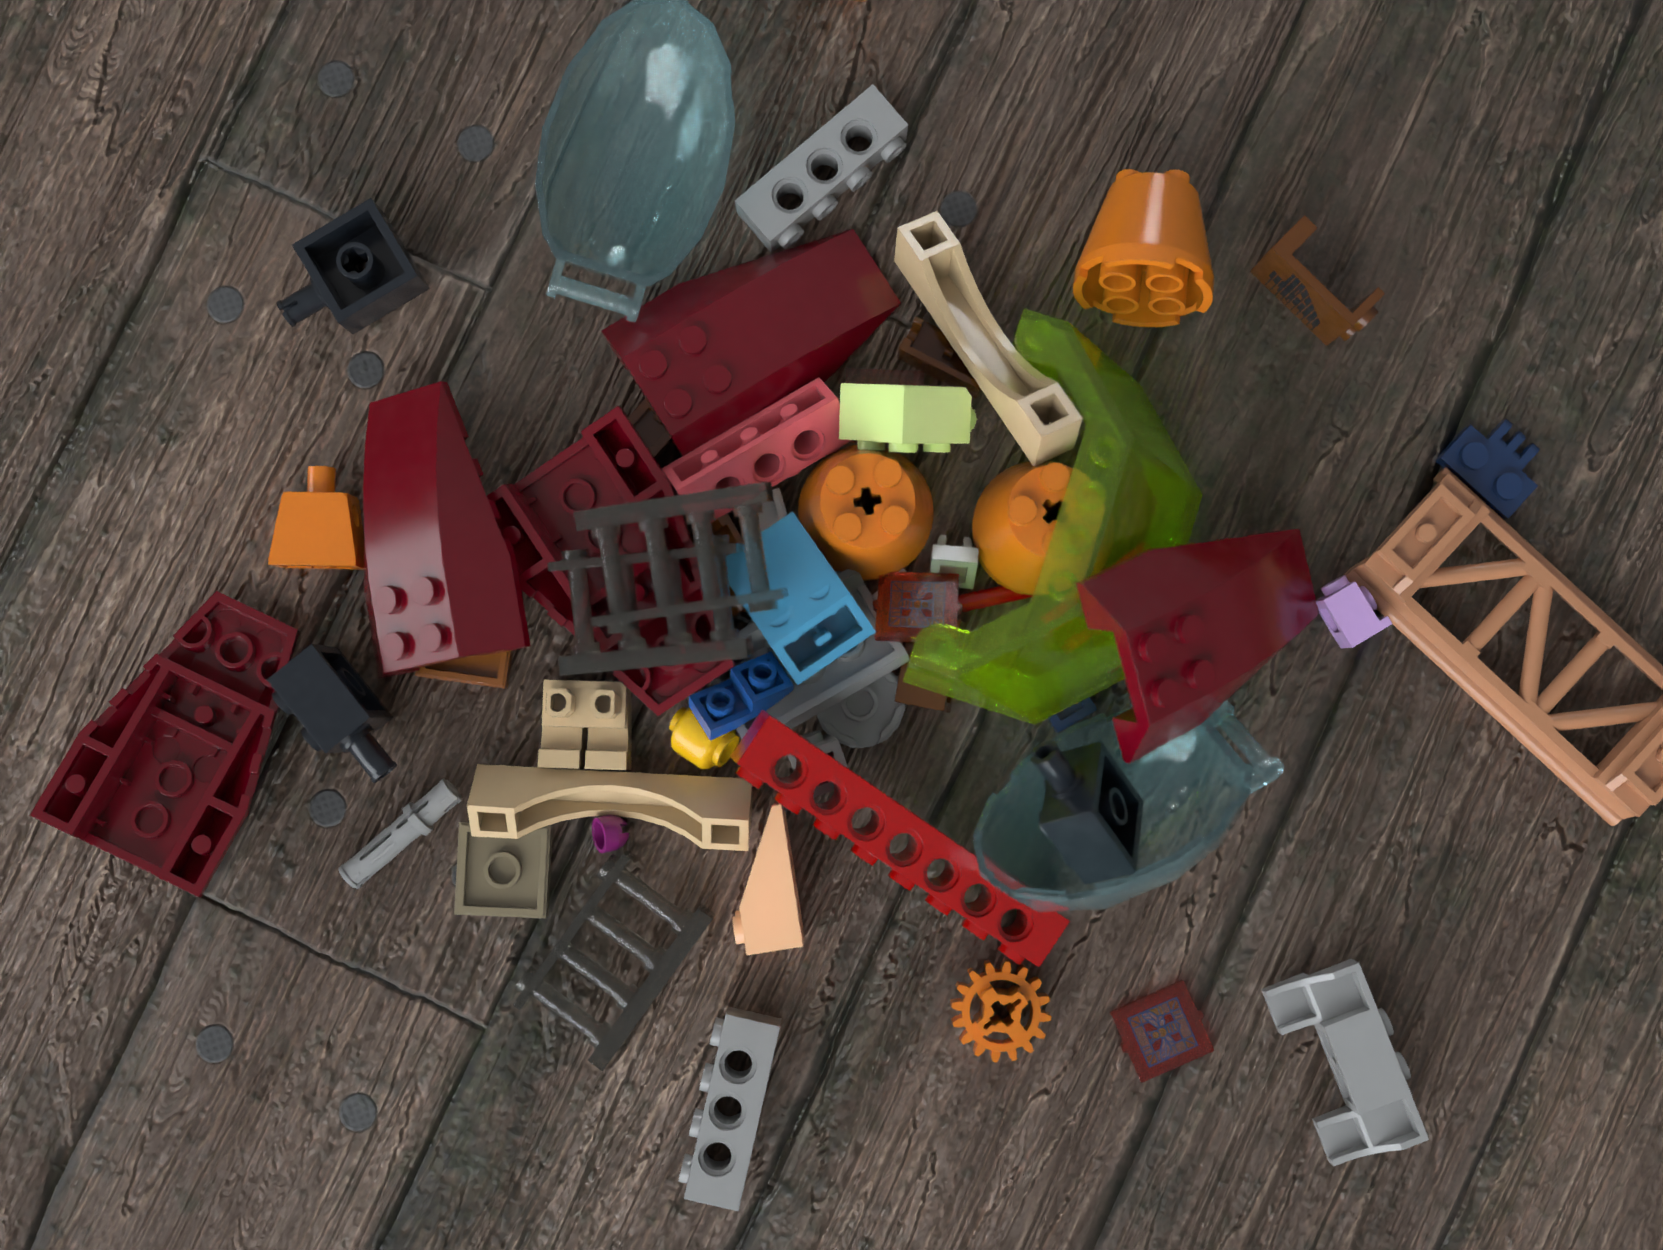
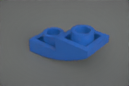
M772 651L732 667L730 679L690 695L689 708L711 741L757 717L762 709L766 711L792 692L794 685Z

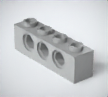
M872 84L735 200L737 214L771 253L780 246L783 249H787L803 235V226L814 217L818 220L826 217L837 206L838 201L836 199L848 188L852 191L859 189L872 176L870 170L883 159L886 163L892 161L906 147L904 141L907 139L908 131L907 122ZM854 137H863L871 145L868 149L858 152L850 149L847 142ZM828 165L834 168L837 174L830 180L822 181L813 175V171L819 166ZM786 194H796L803 200L802 204L793 210L782 208L778 202Z
M729 1006L725 1019L716 1017L710 1045L718 1046L714 1064L705 1063L699 1089L700 1091L708 1092L704 1110L695 1108L689 1136L697 1138L694 1155H684L678 1181L687 1184L684 1199L739 1211L780 1030L781 1018ZM736 1050L744 1051L750 1056L752 1065L744 1071H736L728 1065L727 1055ZM725 1096L734 1097L741 1104L742 1110L734 1116H726L718 1110L716 1102ZM712 1143H723L729 1148L731 1156L725 1161H715L708 1156L706 1148Z

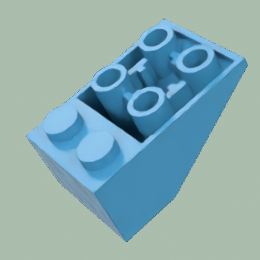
M793 511L715 563L797 685L876 632Z

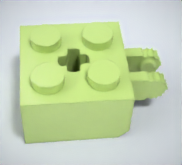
M840 384L839 439L857 440V449L885 450L886 442L889 443V452L917 453L919 444H923L924 452H950L951 444H970V432L972 429H975L974 426L978 419L976 418L975 409L971 407L972 396L966 387Z

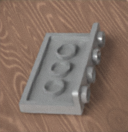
M846 569L843 572L837 571L836 574L876 632L801 684L797 685L753 619L745 628L726 638L735 666L772 651L793 683L794 688L792 692L766 710V712L790 729L911 661L892 627L888 626L887 619L857 571ZM731 669L712 680V685L714 686L730 679ZM757 717L736 728L741 738L744 737Z

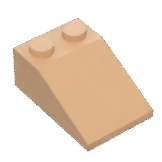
M777 801L771 807L739 910L735 911V916H732L736 944L745 943L746 955L803 947L805 934L786 810Z

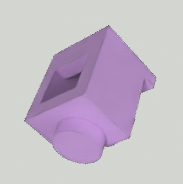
M1345 575L1323 586L1321 591L1324 596L1316 600L1320 616L1341 649L1353 648L1392 624L1388 616H1376L1374 610L1377 609V604L1371 593L1364 586L1358 587L1355 581L1349 582Z

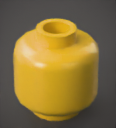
M680 708L673 716L669 725V729L673 731L671 736L672 749L700 769H710L715 765L722 767L731 758V754L739 743L736 729L710 741L690 708Z

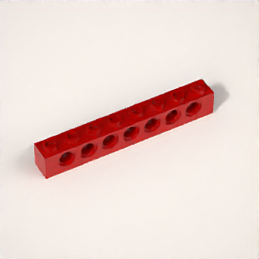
M763 709L730 756L740 766L736 774L758 789L763 782L778 791L774 798L778 803L796 815L799 814L802 808L814 815L816 820L812 825L835 841L842 834L854 842L850 850L872 866L879 859L892 869L888 874L891 879L909 891L916 884L929 894L925 899L927 903L946 916L953 909L965 917L961 924L964 928L983 941L990 934L1002 942L998 950L1019 965L1022 964L1024 959H1027L1037 967H1040L1070 923L1067 918ZM785 755L795 756L796 768L794 772L787 777L776 776L774 771L776 762ZM822 782H833L834 793L832 797L823 803L814 802L813 793L815 788ZM864 807L870 808L872 814L869 823L862 828H853L852 817L854 813ZM907 833L908 844L906 848L899 853H890L891 840L898 834ZM944 859L945 868L938 877L928 878L927 870L929 865L934 860ZM974 884H981L979 897L973 902L965 903L964 895L967 889ZM1011 909H1017L1015 921L1007 927H1001L1003 915Z

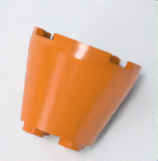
M1133 169L1119 171L1116 174L1115 182L1110 186L1076 265L1073 281L1074 298L1084 309L1093 308L1094 306L1113 314V323L1134 327L1174 326L1180 324V317L1194 311L1205 313L1213 301L1215 280L1200 198L1197 190L1190 184L1189 174L1181 170H1169L1165 173H1141Z
M857 445L830 454L809 474L803 485L798 504V519L833 570L835 572H843L846 569L857 571L860 573L863 581L879 580L892 576L915 560L929 538L934 516L932 495L924 476L910 460L898 452H889V448L886 447L885 450L857 449ZM861 489H866L868 497L876 504L871 515H865L863 507H855L856 502L861 499Z
M1028 461L1005 469L986 486L973 511L972 538L974 548H978V560L981 566L1001 586L1022 595H1058L1074 588L1077 582L1087 578L1097 567L1107 545L1108 518L1096 487L1084 474L1061 463L1046 461L1034 467ZM1056 507L1061 513L1054 521L1048 524L1043 517Z

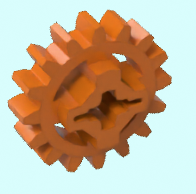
M1004 958L1000 964V969H994L989 959L984 960L985 972L978 974L976 970L970 967L967 971L972 981L969 984L957 981L955 985L958 991L963 994L962 999H950L951 1008L961 1011V1014L951 1019L953 1027L966 1028L959 1036L962 1044L974 1040V1055L979 1057L985 1049H989L993 1062H998L1001 1052H1007L1010 1059L1016 1061V1049L1021 1046L1027 1052L1032 1053L1034 1049L1029 1040L1033 1036L1044 1039L1046 1036L1044 1031L1038 1026L1039 1022L1051 1021L1049 1012L1042 1010L1040 1007L1050 1002L1048 994L1035 992L1041 986V980L1036 976L1027 981L1028 968L1021 964L1013 972L1011 971L1010 961ZM1007 980L1017 985L1013 984L1008 989L993 987L990 982ZM977 993L981 998L980 1009L973 1015L974 1018L971 1020L970 1005L974 995ZM999 1001L1003 1006L1007 1005L1006 1008L1009 1015L1006 1018L1002 1019L999 1015L993 1016L992 1004ZM1030 1001V1016L1027 1024L1023 1027L1020 1022L1022 1009ZM992 1032L1007 1033L1010 1038L995 1040L986 1036Z

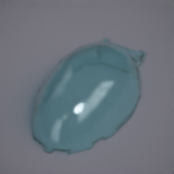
M688 0L631 1L599 23L594 33L565 70L542 127L535 179L542 235L556 258L547 296L555 298L556 294H560L625 314L628 321L636 322L646 286L649 287L671 275L704 234L725 187L735 128L734 101H732L731 64L713 22L711 23L708 18L692 7ZM566 263L602 276L636 285L633 297L562 276L564 265Z
M1227 700L1200 726L1132 763L1123 761L1112 720L1113 717L1127 710L1119 711L1107 717L1101 713L1072 725L1053 738L1052 741L1058 744L1061 752L1102 741L1144 801L1137 871L1133 874L1085 885L1073 868H1069L1066 865L1061 852L1050 838L1044 836L1039 825V813L1043 808L1045 795V777L1031 762L1030 757L1032 755L1030 754L1010 773L1011 780L997 795L993 792L987 799L973 834V844L980 876L996 890L1037 912L1109 908L1178 879L1217 849L1240 817L1248 796L1277 779L1284 771L1285 766L1279 758L1271 757L1233 714L1235 709ZM1217 727H1221L1251 764L1246 765L1216 730Z

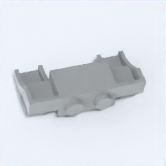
M1349 959L1313 974L1301 973L1261 989L1277 1032L1284 1035L1314 1025L1327 1056L1345 1106L1312 1118V1121L1331 1165L1336 1166L1376 1153L1404 1150L1429 1140L1406 1080L1411 1078L1409 1067L1401 1053L1394 1052L1389 1036L1394 1034L1393 1027L1385 1011L1382 1008L1377 1009L1359 962Z

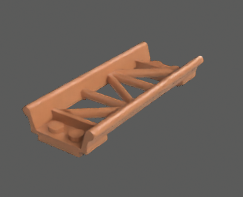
M1447 467L1443 468L1433 479L1437 483L1435 487L1371 556L1352 566L1344 575L1349 582L1355 581L1358 587L1364 586L1373 596L1377 604V611L1383 616H1388L1391 623L1610 826L1617 825L1622 819L1640 817L1650 805L1656 806L1663 798V694L1654 702L1553 714L1548 713L1600 656L1613 646L1662 691L1663 665ZM1479 523L1517 557V559L1438 568ZM1523 576L1462 643L1412 598L1419 588ZM1554 591L1595 628L1597 633L1538 696ZM1533 594L1519 692L1516 694L1477 657L1480 654L1479 651ZM1636 722L1597 766L1593 765L1558 732Z

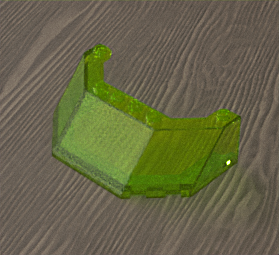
M1024 308L1012 345L1035 369L1059 383L1082 416L1086 425L1036 588L1030 603L972 632L942 623L925 627L916 639L902 682L1036 725L1052 717L1054 714L1125 679L1113 631L1088 629L1076 583L1147 549L1173 547L1188 543L1202 493L1141 384L1070 322Z

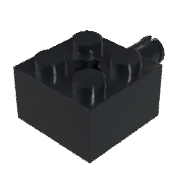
M370 198L292 244L310 275L311 283L288 297L278 300L276 304L279 310L284 311L282 315L292 327L297 326L299 322L327 306L337 322L351 334H355L430 288L386 214ZM366 261L365 269L361 272L359 265Z
M310 644L267 679L275 690L271 694L273 700L286 714L291 715L293 713L304 726L301 734L313 749L318 752L323 750L325 753L350 752L370 776V780L373 783L378 782L397 767V763L390 758L372 735L394 717L337 647Z
M1052 740L1038 744L1032 750L1030 760L1045 777V795L1043 808L1039 813V825L1044 836L1050 838L1061 852L1066 865L1069 868H1073L1085 885L1136 873L1144 801L1103 742L1099 741L1061 752L1058 744Z

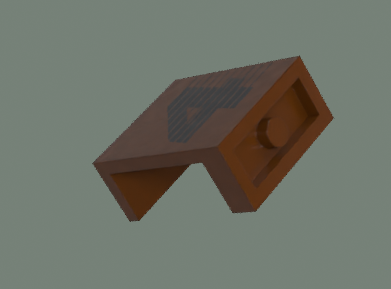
M1304 215L1250 272L1326 346L1338 337L1343 341H1347L1356 331L1359 332L1379 313L1373 305L1385 293L1378 287L1350 310L1346 308L1292 255L1318 229Z

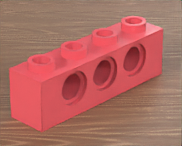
M818 377L668 464L662 470L671 482L679 502L695 527L702 529L744 503L758 498L763 492L785 479L796 476L802 469L826 455L835 453L852 440L839 439V400Z

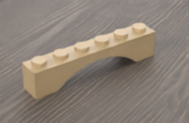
M932 212L898 227L894 262L1031 464L1035 467L1073 449L1082 423V416L1059 383L1035 369L1016 350L1003 333L976 285L960 242L939 212Z
M477 764L467 809L471 836L518 839L539 828L561 821L589 816L614 815L641 819L665 826L687 837L702 849L748 851L752 819L753 785L743 778Z

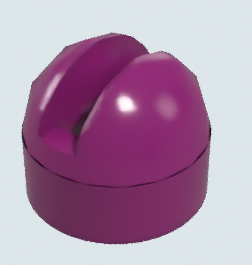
M606 815L593 819L592 837L599 853L616 851L627 843L629 833H622L621 828L626 826L627 823L621 817Z

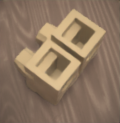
M543 680L541 749L538 750L537 767L632 770L631 691L621 682ZM587 727H588V741H587V750H586V736H587Z

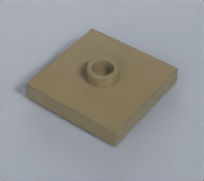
M467 821L459 822L454 915L546 919L549 916L553 825L539 828L518 839L471 836L470 823Z

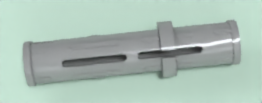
M443 778L415 804L409 802L402 809V815L338 868L342 878L352 888L357 890L361 888L377 871L382 869L421 834L427 836L434 829L433 824L463 800L460 792L450 781Z

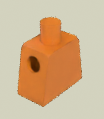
M309 466L307 492H283L269 552L268 565L293 569L364 570V532L359 500L351 494L335 492L336 468Z

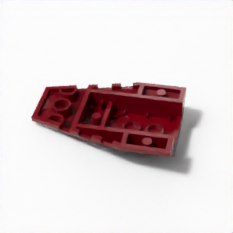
M850 229L679 283L606 327L601 332L625 370L628 369L670 435L675 449L682 457L818 377L825 382L899 308L901 302L854 229Z
M444 381L369 403L363 478L364 592L379 678L419 671L420 667L459 658L492 655L531 646L515 552L510 540L503 539L497 520L501 518L494 500H488L480 480V477L484 475L478 459L471 458L465 442L469 436L448 383Z
M617 406L582 430L581 434L583 437L517 483L503 484L487 495L488 500H494L501 517L497 520L503 539L510 540L515 552L521 590L530 598L533 597L548 611L547 614L553 620L572 633L594 658L600 659L614 672L613 675L659 716L734 667L735 662L672 484L622 408Z
M1300 529L1250 534L1244 537L1216 539V541L1202 543L1193 542L1173 547L1151 548L1076 583L1088 629L1113 631L1131 697L1133 707L1112 718L1123 761L1132 763L1200 726L1319 614Z
M216 591L173 635L175 639L159 655L155 654L143 666L145 670L126 689L122 688L109 701L111 705L95 721L91 720L79 732L29 816L85 841L201 898L249 813L279 707L271 695L275 690L267 679L292 660L299 630Z

